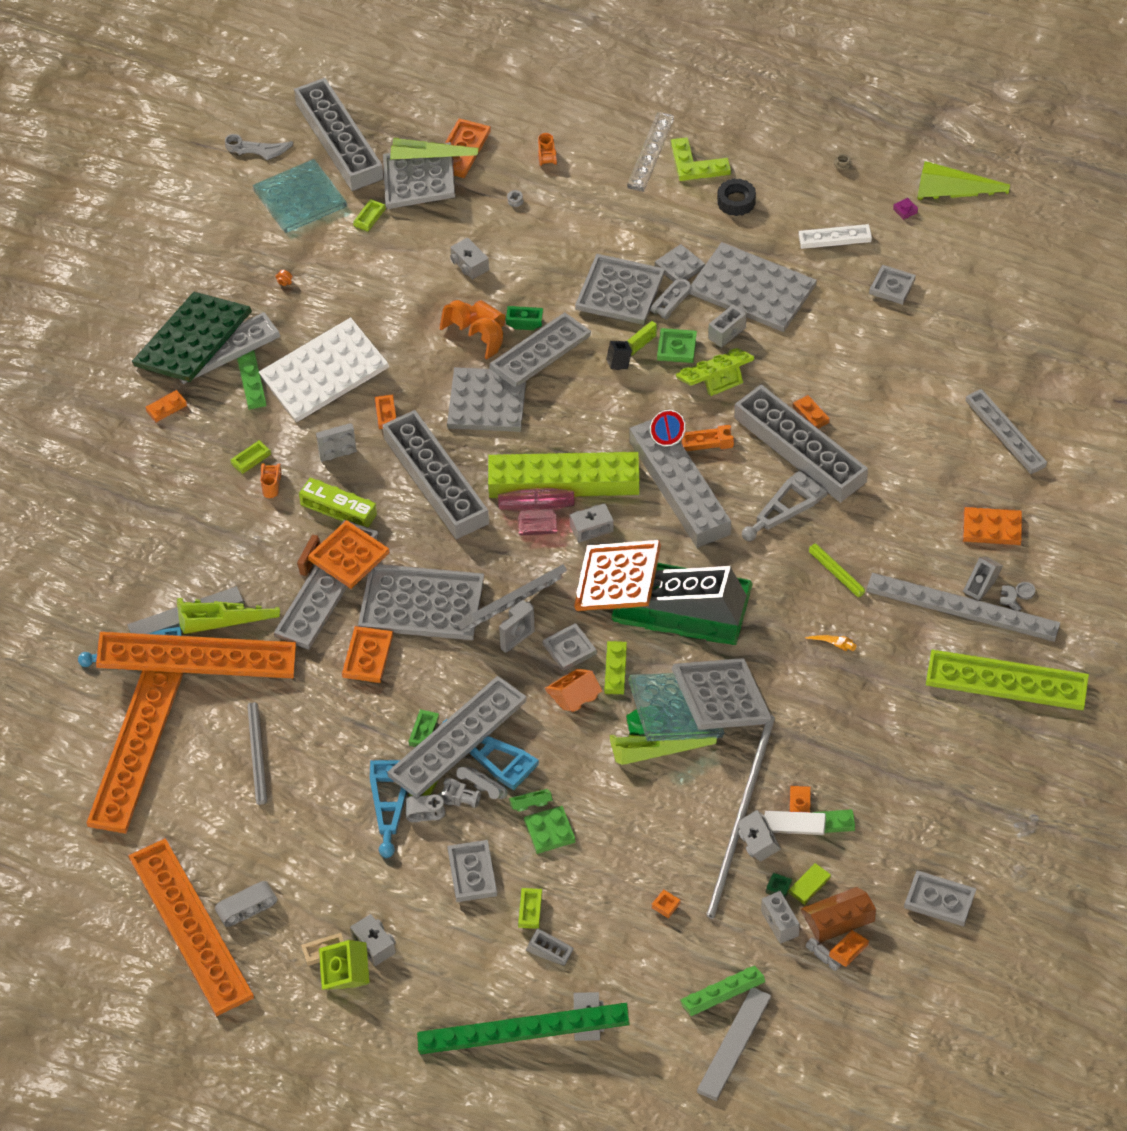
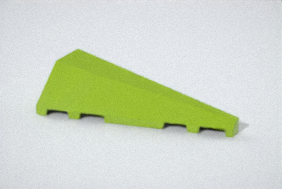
M394 137L390 160L478 155L479 148Z
M925 161L917 200H923V197L938 199L939 196L949 195L951 198L978 196V193L994 195V192H1005L1009 194L1010 184Z
M177 598L179 625L184 634L280 617L279 607L262 609V606L256 605L254 609L244 608V604L218 601H214V603H201V600L195 599V602L192 603L183 602V598Z
M714 734L705 736L691 735L689 737H680L679 735H628V737H617L616 735H610V743L615 761L624 765L717 744V736Z

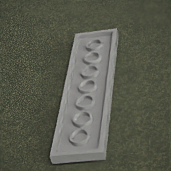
M350 522L377 540L379 536L378 531ZM315 566L274 631V637L287 642H296L297 646L309 650L347 589V586L318 566Z
M497 676L387 772L388 777L411 795L418 798L525 704L527 697Z

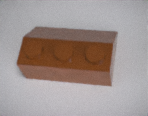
M858 887L818 901L800 910L819 943L875 922L876 908L868 893Z

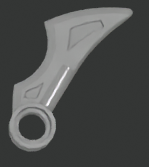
M230 134L225 138V148L229 152H236L239 155L255 153L261 155L265 160L275 158L293 146L292 141L275 144L242 141L241 136L237 134ZM232 141L238 142L236 145L229 144Z

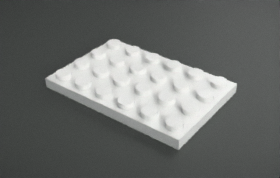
M350 317L259 371V374L297 423L389 368V365Z

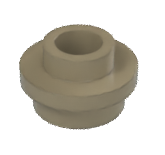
M839 154L834 160L835 167L840 170L849 169L852 164L847 154Z

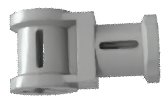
M447 778L444 781L442 792L438 795L442 797L446 805L460 806L461 803L472 805V808H477L480 802L481 791L466 789V784Z

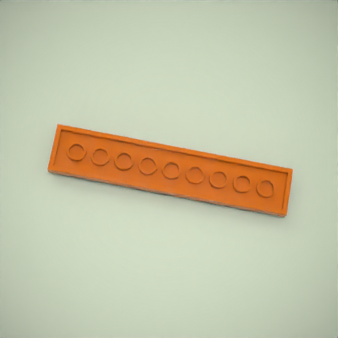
M100 632L96 668L294 679L296 642Z
M142 670L87 819V827L127 833L184 673Z
M166 838L128 855L131 864L215 1016L217 1017L254 999L251 989Z

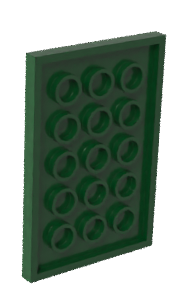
M193 292L137 354L132 363L138 368L191 382L252 312L251 307Z

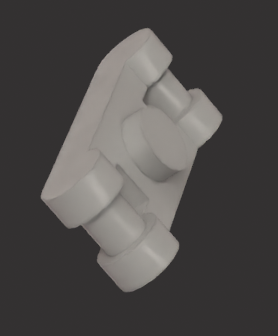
M458 768L456 773L459 779L472 781L477 789L488 791L491 799H504L507 797L508 791L506 788L474 768Z

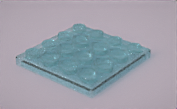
M315 159L253 185L254 192L284 233L347 207L346 200Z
M674 673L635 674L629 676L628 681L647 741L723 738V728L698 729Z

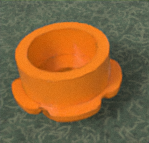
M280 270L275 276L277 282L282 286L292 283L293 276L286 270Z

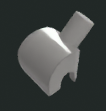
M1002 586L1001 595L1007 597H1001L1000 604L1010 606L1012 610L1020 611L1022 608L1016 602L1017 592L1012 586Z

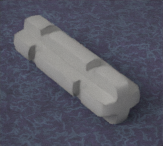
M815 938L809 939L806 943L808 950L814 951V955L825 964H829L832 970L836 971L841 967L842 964L829 957L830 951L822 944L819 945Z

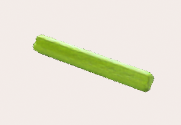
M814 543L809 547V553L857 597L865 594V588L818 544Z

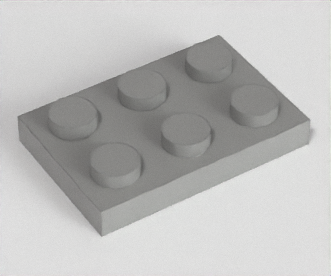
M488 840L447 846L456 902L497 896Z
M916 871L904 908L964 927L976 894V888Z

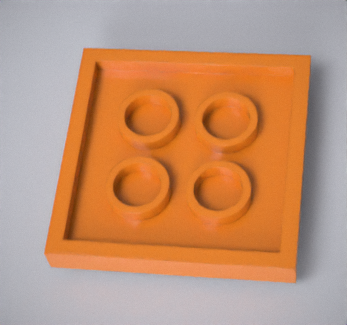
M346 520L308 555V560L352 589L390 552L388 547Z

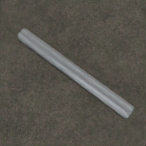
M254 702L249 703L247 707L256 803L261 805L267 803L259 708L258 704Z

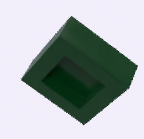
M772 873L766 887V894L772 895L781 891L786 899L792 885V879Z

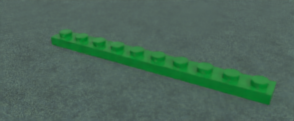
M626 1002L417 1032L418 1052L422 1055L629 1026L628 1004Z

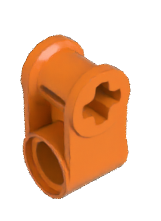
M542 133L538 137L539 166L548 163L557 165L554 139L549 133Z
M262 463L260 479L262 494L266 498H274L279 493L281 464L265 465V463Z

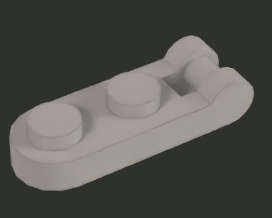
M685 279L675 280L655 301L650 311L654 314H660L662 318L667 320L673 310L690 293L689 281Z

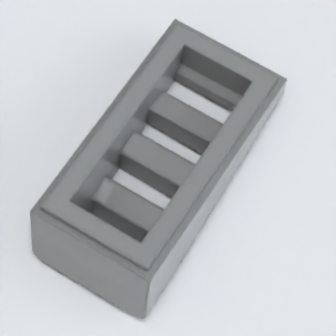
M537 928L526 951L565 966L574 948ZM545 944L550 945L548 949L544 948ZM553 947L557 948L555 954L551 952ZM561 950L565 951L563 957L558 956Z

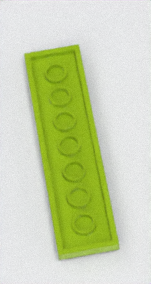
M931 649L925 686L1084 711L1089 674Z

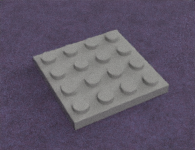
M390 153L383 154L387 209L456 197L453 156L390 160Z
M596 254L575 304V310L644 325L664 277L665 269Z
M454 367L447 428L521 432L527 381L515 388L490 369Z
M744 658L673 665L672 671L699 730L761 725L772 720Z

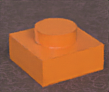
M663 889L652 903V909L669 919L680 905V899Z

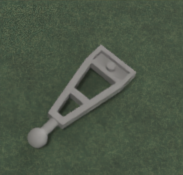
M799 470L783 484L757 516V523L752 527L747 526L742 530L743 539L753 541L757 536V532L763 527L769 530L813 507L827 496L828 490ZM792 488L806 500L788 509L780 503V500ZM773 509L780 513L770 520L766 518Z

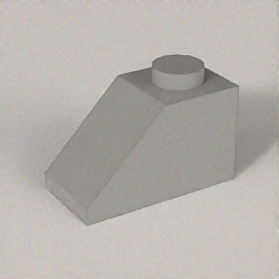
M979 557L963 592L980 601L995 583L1003 565L988 557Z

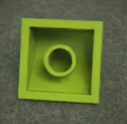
M347 940L319 948L322 990L355 988L370 984L367 942Z

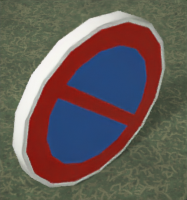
M664 410L658 413L650 425L652 439L664 447L679 443L686 432V422L683 416L673 410Z

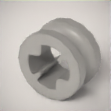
M513 190L508 193L507 199L510 206L518 207L523 204V195L520 191Z

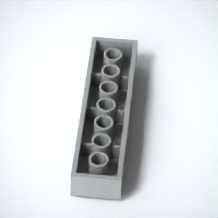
M326 78L295 88L296 105L350 189L354 191L383 180L381 162Z
M763 385L758 386L735 404L734 418L797 469L828 490V493L840 503L867 483L868 468Z
M416 410L383 424L384 440L456 540L489 524L488 509Z
M653 419L629 428L630 444L635 452L639 453V458L696 548L731 535L730 518L682 444L679 442L668 447L657 444L650 434V425Z

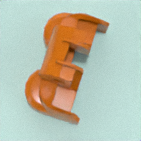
M454 300L444 306L439 329L443 330L455 323L460 326L462 331L470 325L469 336L477 332L482 333L481 341L487 344L485 359L487 360L497 354L502 345L503 331L501 327L505 326L506 316L482 300L477 301L472 306L463 301Z

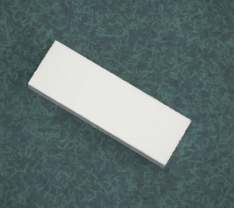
M765 811L764 816L773 833L825 835V813Z

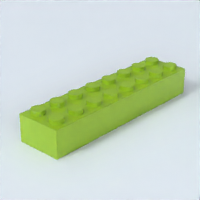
M599 452L488 455L489 498L639 495V453Z

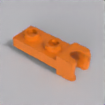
M722 425L715 429L685 432L684 437L681 439V444L686 451L718 447L720 449L732 448L734 446V437L731 435V425Z

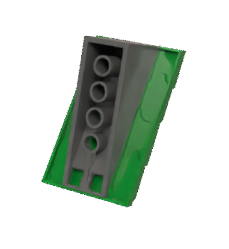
M657 563L649 606L615 608L611 618L614 622L622 625L706 639L709 642L737 645L753 583L748 579L737 578L731 566L684 568Z

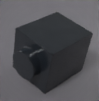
M610 341L606 357L610 369H628L632 353L628 341Z

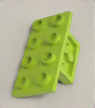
M733 348L729 350V353L716 355L709 361H701L697 363V366L684 368L675 375L677 379L689 386L705 381L708 395L713 396L742 384L743 379L739 366L755 359L753 355L739 348Z

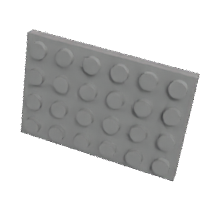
M721 242L690 285L689 294L725 309L735 305L747 314V318L784 332L816 286L817 280Z
M378 564L368 573L358 627L393 631V633L474 640L476 627L470 630L467 627L460 630L457 623L479 610L484 574Z

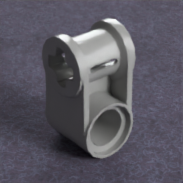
M439 795L419 796L418 798L414 796L408 797L406 799V819L410 822L437 821L445 816L442 797Z

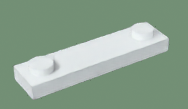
M869 224L804 230L798 233L801 249L871 242L872 239Z

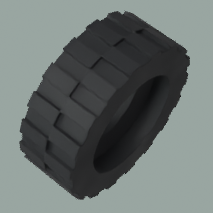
M735 178L723 182L717 192L719 209L728 215L743 216L746 213H750L756 204V192L753 184L747 180ZM740 193L745 195V199L742 201H732L728 199V195Z

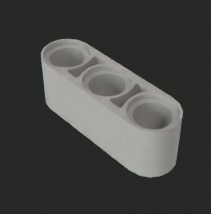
M262 881L220 901L215 906V911L224 926L230 927L270 908L277 902L278 898L269 883Z

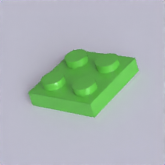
M661 328L657 360L693 363L697 331Z
M563 806L524 817V822L536 854L575 843V836Z

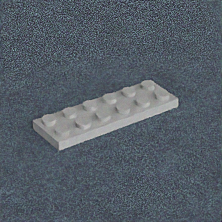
M265 312L244 321L195 378L279 338V331Z
M564 312L491 362L489 369L516 388L589 338L591 331Z
M562 564L472 613L457 623L460 630L466 627L470 630L483 621L485 622L496 614L509 609L514 604H518L527 597L533 596L542 589L553 585L563 578L561 574L567 571L566 567Z

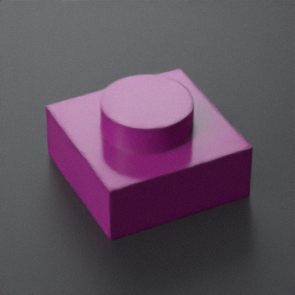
M908 197L893 204V210L903 220L918 213V207Z

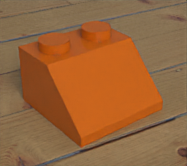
M575 669L545 688L546 692L562 710L571 712L579 710L583 703L595 700L598 697L597 695L603 692L593 671Z

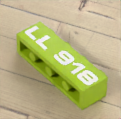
M310 477L299 492L300 505L342 522L347 520L368 528L377 516L376 503L361 498L354 493L343 491L336 486L328 485L321 480Z

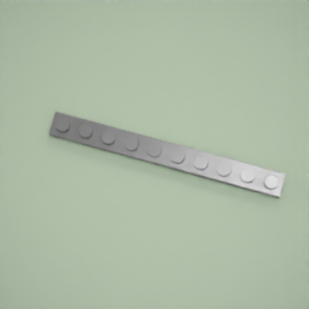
M872 573L867 586V592L1053 642L1056 640L1060 627V622L876 573Z

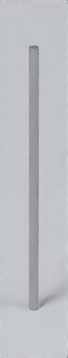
M771 715L772 720L764 726L706 915L711 919L715 917L738 842V830L740 828L737 822L745 818L775 720L773 715Z

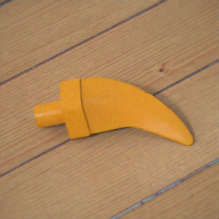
M816 635L805 637L806 639L827 641L844 651L848 649L855 651L857 647L852 639L845 636Z

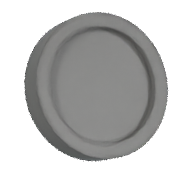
M1029 582L1019 583L1016 586L1017 596L1024 600L1031 599L1035 595L1034 585Z

